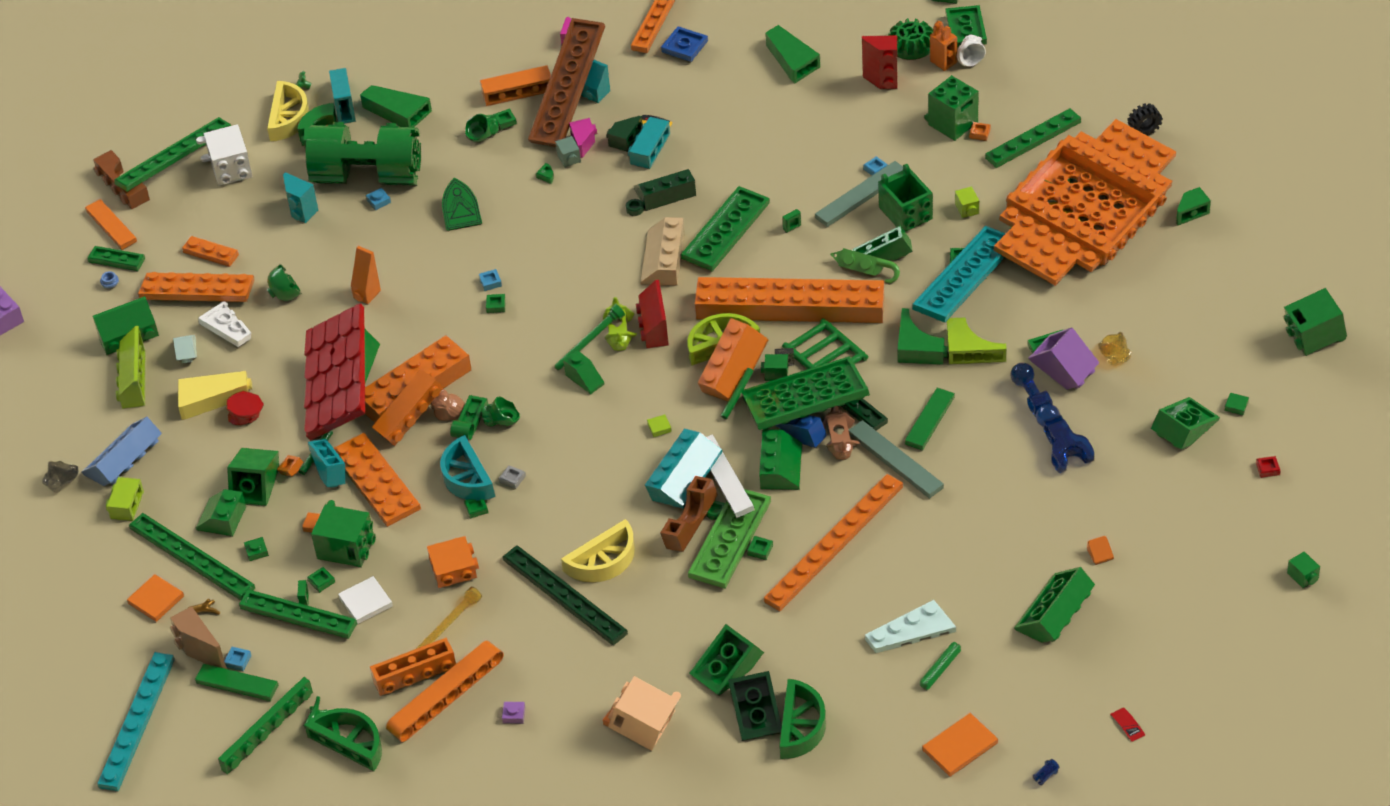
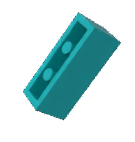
M653 117L648 118L647 122L643 124L640 134L636 136L633 146L629 147L628 156L630 157L631 165L648 169L652 167L670 135L669 121Z

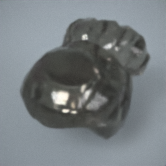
M49 461L48 472L45 473L42 483L53 492H60L63 485L70 483L77 477L79 472L78 466L66 464L62 461Z

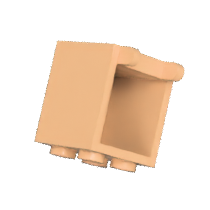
M634 676L631 682L627 681L620 697L615 699L608 716L611 719L608 727L652 751L675 713V707L680 700L681 694L674 692L670 696Z

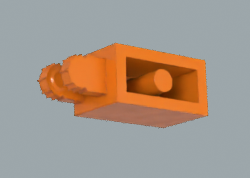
M937 21L934 24L933 33L930 35V62L946 71L957 63V36L951 33L949 26L944 27L943 22Z

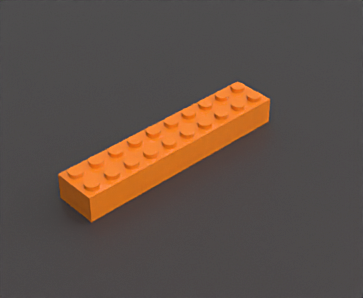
M698 277L695 298L696 319H705L716 314L732 313L745 316L753 321L820 322L824 318L829 322L883 323L884 280Z

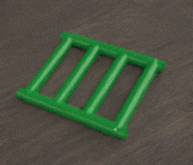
M824 318L820 320V324L790 343L784 342L782 348L806 369L829 363L848 350L856 354L851 358L854 365L861 360L866 361L869 358L863 350ZM824 329L831 333V335L801 354L795 349ZM837 339L844 344L814 364L807 360V358Z

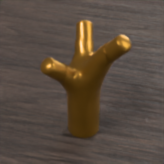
M207 599L201 604L192 606L196 613L213 612L217 615L220 614V611L210 607L215 603L214 600L210 601V599Z

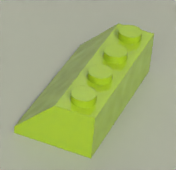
M135 326L120 341V349H117L119 363H116V368L119 376L116 377V384L119 390H116L117 402L120 401L122 409L145 406L146 351L139 326Z

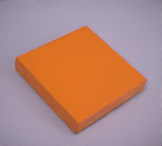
M154 574L127 599V602L157 622L184 597V593Z

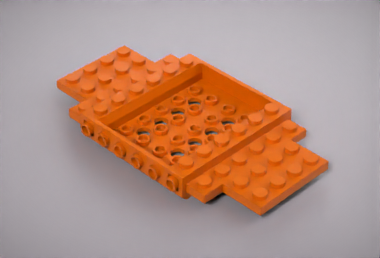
M1117 119L1097 139L1082 131L1075 138L1068 135L1058 143L1054 151L1051 150L1044 161L1039 162L1037 168L1028 174L1027 179L1024 182H1020L1016 190L1007 196V207L1000 215L999 220L1012 228L994 245V251L1055 286L1075 264L1090 272H1093L1098 265L1105 266L1109 260L1112 261L1115 258L1119 249L1122 250L1125 247L1129 238L1132 239L1137 230L1146 224L1147 219L1154 216L1157 208L1163 206L1166 202V191L1172 186V180L1162 176L1160 173L1176 157V151ZM1069 178H1074V179H1076L1078 182H1077V183H1069V182H1068V179H1069ZM1091 187L1093 191L1086 192L1083 188ZM1105 195L1108 197V200H1100L1098 197ZM1050 199H1054L1058 203L1051 205L1047 201ZM1119 203L1124 208L1116 209L1113 205ZM1070 208L1073 212L1065 213L1063 209ZM1084 216L1088 218V221L1081 222L1078 218ZM1101 225L1104 229L1095 230L1094 226Z

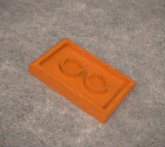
M969 713L923 745L922 750L951 777L998 744V738L976 717Z

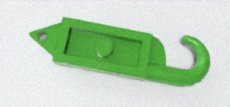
M845 248L830 254L837 261L838 266L873 276L880 274L883 267L892 269L894 276L891 279H886L885 283L895 282L900 275L897 264L889 260Z

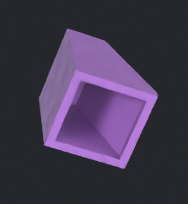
M1073 327L1049 335L1028 358L1066 390L1081 387L1085 383L1084 379L1095 372L1094 368L1099 364V361Z

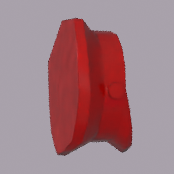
M241 391L228 398V422L233 425H245L255 421L264 406L259 395Z

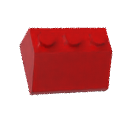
M897 35L862 36L863 78L879 89H897L898 87Z
M655 280L638 295L639 303H636L637 315L641 314V317H638L639 328H643V330H640L641 341H645L646 349L669 345L660 282Z

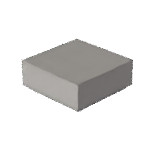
M509 465L499 477V483L517 489L526 477V473Z

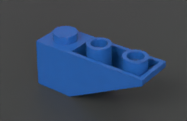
M812 415L793 419L786 424L775 425L802 442V444L814 448L827 437L821 418Z

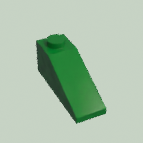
M901 226L852 249V251L885 260H896L913 252L911 239Z

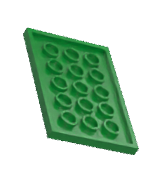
M850 356L750 387L742 392V397L758 430L770 429L774 425L786 424L793 419L805 418L809 414L824 412L828 408L843 406L847 402L861 400L870 395L867 385Z

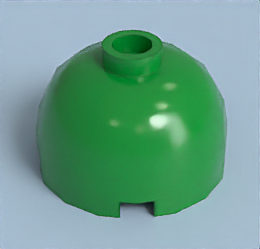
M279 264L268 275L267 283L269 288H267V291L272 298L276 296L279 300L291 301L302 293L292 276L284 272L286 271L285 267Z

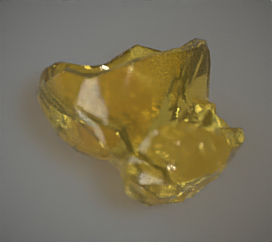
M1122 332L1107 335L1098 343L1100 352L1108 359V363L1111 365L1124 363L1131 358V351L1127 348V341Z

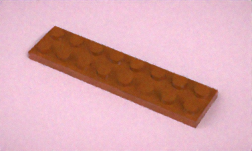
M576 18L571 19L528 138L530 143L556 147L555 141L566 138L570 127L569 123L572 122L605 29L604 23Z

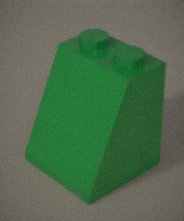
M241 448L227 467L228 490L243 492L245 504L267 505L278 474L279 451Z

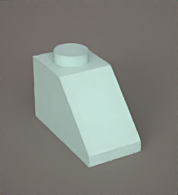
M195 335L173 338L176 360H181L182 363L193 362L192 358L197 357Z

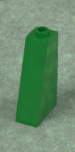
M780 25L765 33L767 48L794 84L820 68V54Z
M371 85L360 94L362 108L392 123H396L400 127H415L432 112L430 98L374 85Z

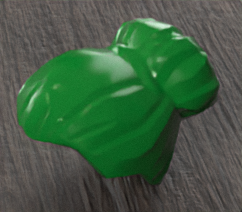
M474 115L466 123V137L471 141L481 142L491 135H496L499 131L496 115Z
M501 396L496 397L492 404L481 408L484 423L489 427L496 424L502 426L513 425L520 419V413L517 411L514 403Z

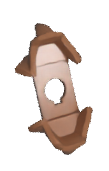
M839 406L831 407V411L826 414L822 423L824 429H826L828 424L831 442L826 444V447L836 459L844 460L851 456L853 447L860 444V442L850 440L848 429L853 426L855 420L847 413L840 411ZM835 427H842L844 431L842 434H837L833 429Z

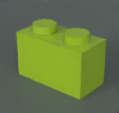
M117 478L116 483L112 486L110 499L106 501V510L109 512L110 519L133 521L144 493L140 479Z

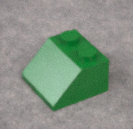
M223 489L209 498L196 526V530L233 537L246 509L243 492Z

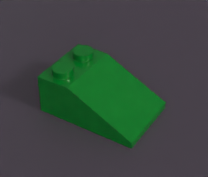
M1188 397L1159 409L1151 429L1159 437L1167 439L1174 447L1182 450L1197 441L1219 421L1220 417Z
M725 624L689 674L720 696L729 689L728 680L747 674L764 652Z

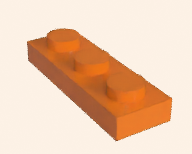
M193 236L182 247L185 254L228 267L239 256L236 249Z

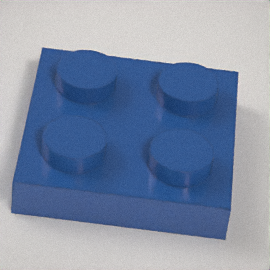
M677 26L661 46V52L692 62L708 42V36Z

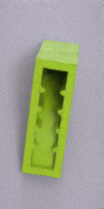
M966 317L949 318L947 320L949 364L1006 362V343H994L978 337L969 328Z

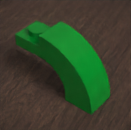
M334 103L315 107L300 120L298 134L302 146H305V149L307 133L311 125H333V122H336Z

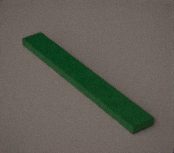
M518 545L503 555V561L614 646L628 634L626 628Z

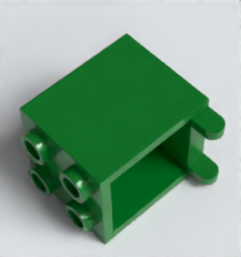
M951 75L928 93V113L924 115V119L928 121L929 126L956 141L971 129L973 122L978 123L979 91Z
M908 164L903 165L902 171L889 177L886 174L881 175V180L878 181L879 208L896 227L901 226L906 232L933 219V193L910 169Z
M1326 288L1284 307L1285 315H1283V318L1287 324V327H1285L1290 338L1293 337L1295 339L1294 343L1297 349L1302 350L1305 356L1337 341L1343 342L1347 337L1343 313Z
M329 500L324 505L311 533L317 559L362 567L364 560L368 559L369 549L376 540V534L373 532V521H371L369 512L337 507L334 500Z

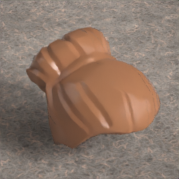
M442 389L439 396L431 402L430 406L434 409V415L437 419L441 421L456 420L460 417L465 402L459 396L448 394L446 390Z

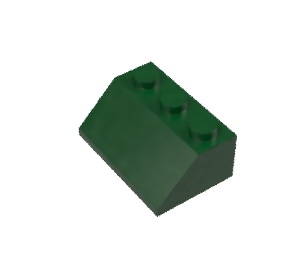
M689 169L633 185L639 199L643 202L645 211L696 196L695 179Z

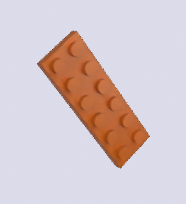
M151 272L146 273L138 295L139 298L145 296L147 300L247 302L255 280L254 275Z
M365 433L334 447V450L345 462V473L387 527L421 510L420 503Z

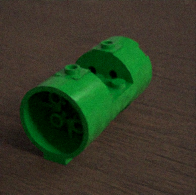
M333 122V125L328 126L311 125L306 138L308 181L311 183L347 184L351 165H376L379 183L382 185H417L418 175H416V171H420L421 143L417 139V136H420L419 129L417 127H399L396 123H386V126H381L379 129L377 144L373 141H364V144H358L357 141H351L349 127L344 125V122Z

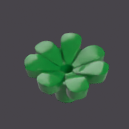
M305 71L300 72L296 85L300 88L310 89L312 83L306 81Z

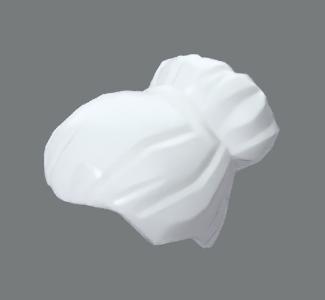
M969 35L963 39L962 44L957 50V60L961 65L967 67L975 66L984 58L986 50L981 43V37Z

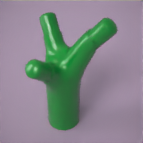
M319 696L316 697L314 706H310V714L304 725L314 716L327 711V709L319 710Z

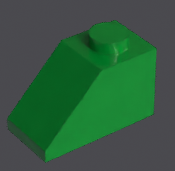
M1200 187L1183 193L1177 209V225L1210 214L1211 200Z
M576 350L563 360L565 375L590 395L605 384L591 360L580 351Z

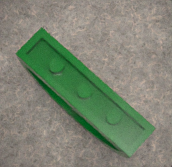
M787 680L779 746L780 759H791L807 754L820 743L826 730V710L822 697L813 687L799 680ZM796 697L807 701L795 709ZM813 706L820 716L819 720L795 719ZM795 726L815 728L808 735L804 736ZM792 735L797 739L796 741L791 742Z
M348 708L331 709L314 716L304 725L308 738L372 771H375L379 765L382 756L379 732L372 719L364 713ZM339 725L356 726L347 738L340 735ZM363 729L374 739L358 744L353 742Z

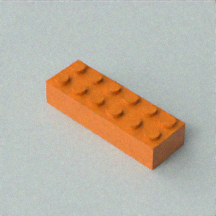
M445 335L365 387V414L376 423L420 369H423L436 379L444 388L472 370L469 354Z

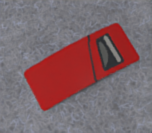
M1124 707L1110 714L1121 726L1131 742L1145 736L1139 724Z

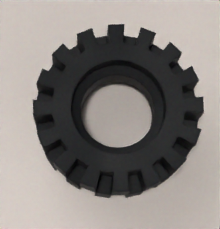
M1144 103L1142 107L1140 105L1137 106V110H1132L1133 113L1129 114L1127 123L1130 127L1150 136L1151 132L1155 133V129L1158 130L1160 128L1158 125H1162L1163 118L1155 105H1151V103L1146 105Z

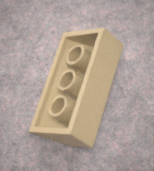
M665 217L648 230L641 285H650L655 280H659L660 285H678L685 235L683 218Z

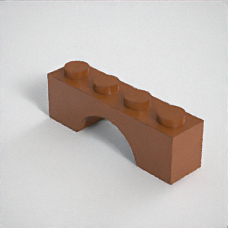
M112 150L93 159L95 164L93 169L96 175L102 177L105 185H109L115 195H119L124 205L127 204L131 209H134L150 200L147 187L143 183L127 192L115 185L114 179L119 177L124 171L120 158Z
M700 476L693 478L687 488V500L682 515L677 520L669 518L660 532L666 549L684 552L718 496L713 479Z

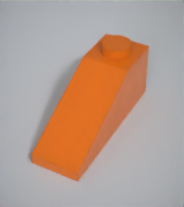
M358 246L355 254L351 289L354 299L369 304L381 291L374 252Z

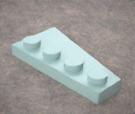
M932 600L865 634V640L875 653L901 647V644L907 642L913 644L920 642L922 638L931 636L932 639L939 637L941 633L956 632V626L935 600Z

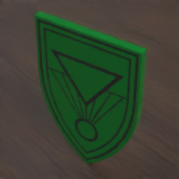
M453 178L446 187L442 199L446 230L482 224L478 202L474 193L465 183Z

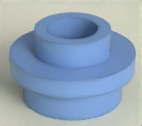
M111 271L103 273L100 279V283L104 288H113L119 282L118 276Z

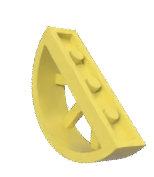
M277 81L267 128L270 141L283 140L298 133L300 120L309 112L304 91L293 83L286 81ZM286 97L292 98V100L285 103ZM297 103L302 105L300 111H286ZM284 117H293V118H291L290 120L287 121Z
M626 519L561 558L563 572L583 582H602L621 574L632 562L635 552L633 531L629 522ZM626 539L628 540L626 547L617 546ZM605 552L620 553V555L616 559L611 560ZM599 557L605 564L595 566L596 558Z

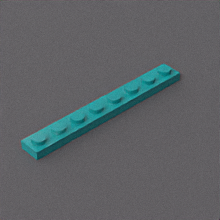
M154 652L97 783L100 789L119 792L175 661L174 655Z

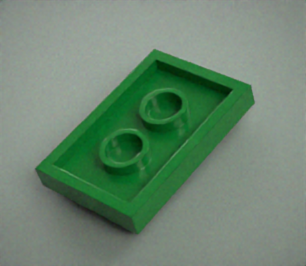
M980 5L945 8L947 24L951 28V33L957 36V47L969 35L981 37V43L983 45L987 44Z

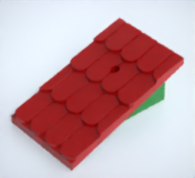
M361 303L306 330L304 351L306 356L304 402L306 416L304 430L306 437L310 441L365 414V383L380 343L365 329L364 306Z

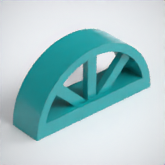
M464 435L453 441L443 452L440 461L447 489L453 495L465 500L475 499L480 501V499L487 500L496 497L493 483L466 436ZM463 455L467 463L456 460ZM451 467L468 470L453 477L449 475ZM472 477L469 483L460 482L461 480Z

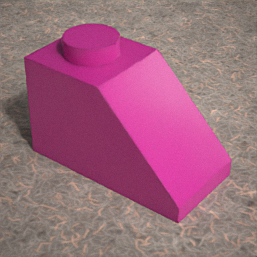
M590 118L569 123L570 134L580 150V158H583L595 143L597 129L596 125L591 123Z

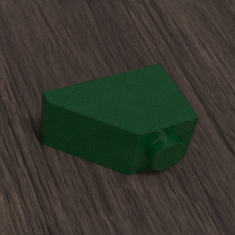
M635 116L615 122L606 134L608 146L628 152L629 147L633 145L636 136L642 130V116Z

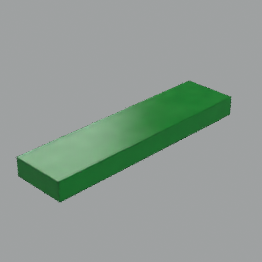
M936 388L905 439V445L923 451L955 398V393Z
M204 663L195 678L196 684L267 701L272 700L279 686L278 681Z

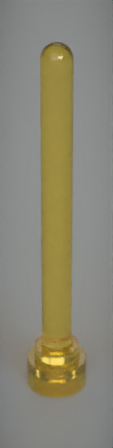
M471 586L465 592L464 600L417 648L433 643L469 605L478 603L482 598L481 593Z

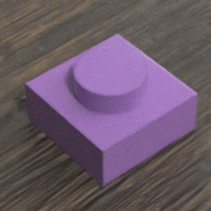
M504 702L503 723L524 724L525 702Z

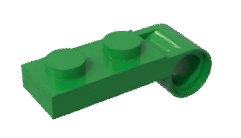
M469 395L459 419L452 422L450 429L451 437L460 438L465 435L468 440L472 439L482 418L481 408L488 405L487 398Z

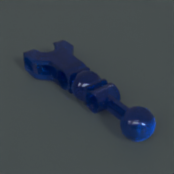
M1027 363L1014 365L1010 373L1012 382L1018 386H1023L1029 395L1027 397L1028 407L1036 417L1037 423L1043 427V431L1052 445L1051 462L1059 473L1067 471V458L1071 456L1079 457L1084 463L1094 461V449L1089 440L1082 435L1073 433L1065 419L1060 415L1059 409L1053 405V401L1047 391L1040 393L1033 381L1035 376L1033 367Z

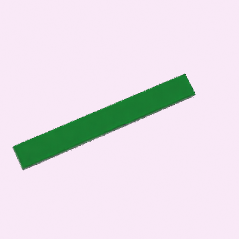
M220 117L214 119L114 179L115 185L126 192L204 146L206 143L197 144L196 141L198 137L204 136V133L229 127L231 124Z
M140 514L129 524L132 531L239 600H242L248 589H256L255 584L146 514Z

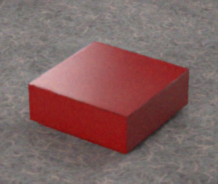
M1276 456L1256 459V465L1261 478L1280 475L1281 470Z

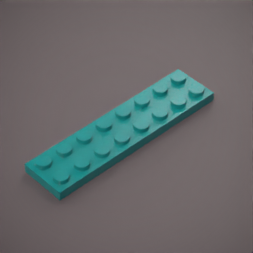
M985 226L912 304V310L945 323L1005 258L994 251V245L1006 233Z

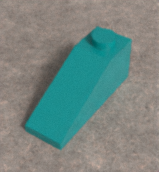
M327 439L308 442V447L320 479L326 487L334 488L345 484V462Z

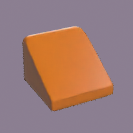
M1101 536L1087 542V551L1095 565L1114 559L1106 536Z

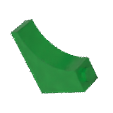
M902 308L897 348L898 363L943 365L944 357H948V346H944V338L931 336L918 329L911 320L909 309Z

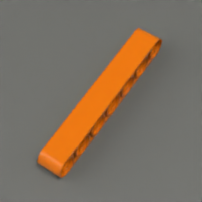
M488 640L482 642L391 717L386 724V730L401 742L407 741L495 668L503 659V651Z

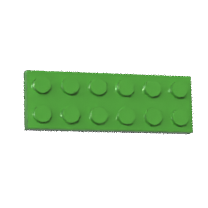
M744 489L755 510L736 518L729 503L726 501L688 572V578L726 589L771 503V496Z

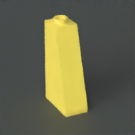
M246 371L178 379V408L181 419H188L226 406L227 399L235 393L241 391L249 392L252 389L251 378L247 377Z

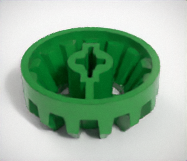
M907 18L905 23L899 21L896 25L892 26L888 36L897 35V57L906 60H916L929 55L930 35L933 33V28L925 21L919 23V20L916 18L914 22H909V18ZM903 31H904V37H902V36L900 35V33L903 32Z

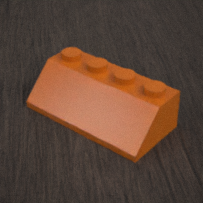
M731 318L698 381L701 391L728 402L746 369L751 368L754 370L768 342V338L748 324Z

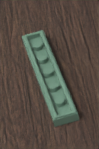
M896 161L892 162L816 212L815 218L826 227L830 226L877 195L878 181L881 180L882 174H886L889 177L902 171L903 166Z
M863 420L849 429V435L854 440L859 441L863 447L929 499L944 488V483Z

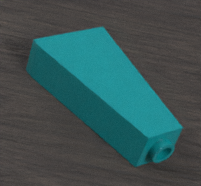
M346 68L330 70L329 74L338 122H344V124L356 122Z

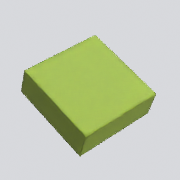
M665 414L647 419V424L653 437L672 432Z

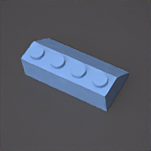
M148 417L132 423L81 473L102 486L109 483L113 485L123 471L127 472L133 467L132 462L135 459H141L146 454L145 450L148 447L151 448L158 443L159 440L157 438L162 434L161 431Z

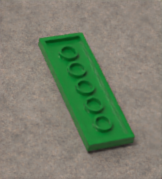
M738 186L681 253V259L713 272L770 204V198Z

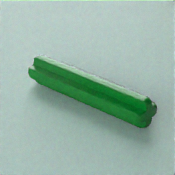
M952 642L920 680L922 688L930 689L960 653V644Z

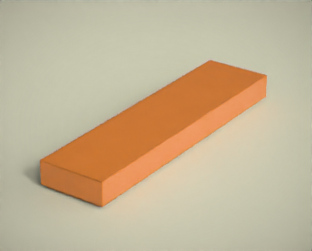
M101 199L85 207L86 212L121 250L137 242L132 232Z

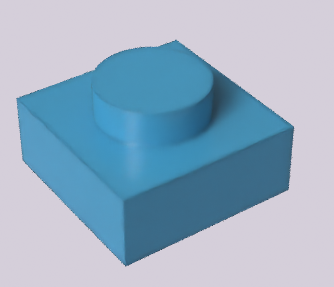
M382 188L366 195L367 201L375 210L391 203L390 197Z

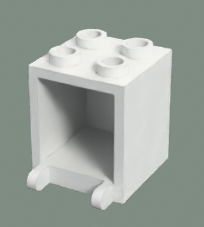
M238 124L206 132L204 136L196 139L197 144L206 143L208 154L202 155L201 161H211L218 186L253 177L247 150Z

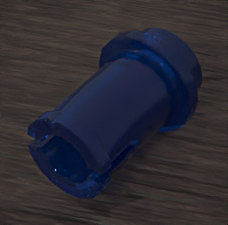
M1050 759L1044 762L1045 765L1033 775L1035 782L1040 780L1038 784L1043 785L1053 774L1058 773L1060 766L1055 760Z

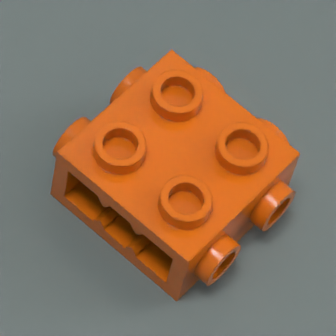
M465 536L427 546L429 560L438 588L477 578L476 569H479L476 557L472 558L474 554L472 543H467Z

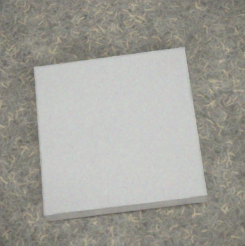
M374 576L338 594L339 599L351 616L356 619L357 624L393 607L392 601Z

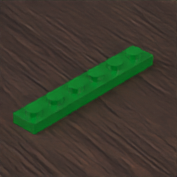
M1069 108L985 153V159L995 168H998L1080 124L1081 117Z
M249 589L239 603L242 610L346 639L350 638L357 625L355 618Z
M303 677L218 758L221 770L228 775L233 769L237 768L247 755H250L262 741L268 738L273 730L278 728L290 714L296 711L298 706L309 699L313 693L309 679Z

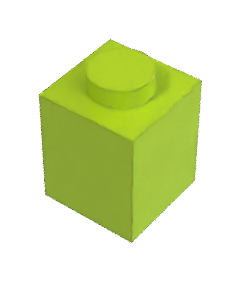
M973 187L956 190L955 205L961 217L965 218L979 214L980 201Z

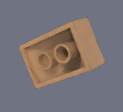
M192 606L170 617L172 623L170 629L175 637V645L179 650L183 649L187 656L200 662L226 669L219 643Z

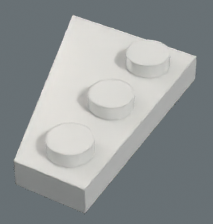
M223 301L198 318L200 325L237 347L251 339V332L241 320L237 319L235 312L228 308L226 301Z

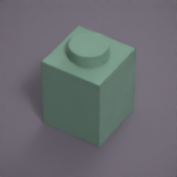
M572 136L555 141L557 155L564 167L581 162L580 150Z

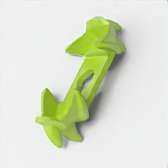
M614 297L612 305L606 308L603 314V320L608 316L609 309L614 304L622 308L625 316L620 319L622 324L618 327H615L612 323L608 325L609 333L605 336V340L613 350L622 351L628 347L631 339L637 335V333L627 331L626 318L628 322L631 321L635 313L626 306L619 304L617 297Z

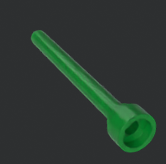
M614 304L609 309L608 316L555 364V369H562L565 358L576 350L581 351L610 323L623 318L625 312L622 308Z

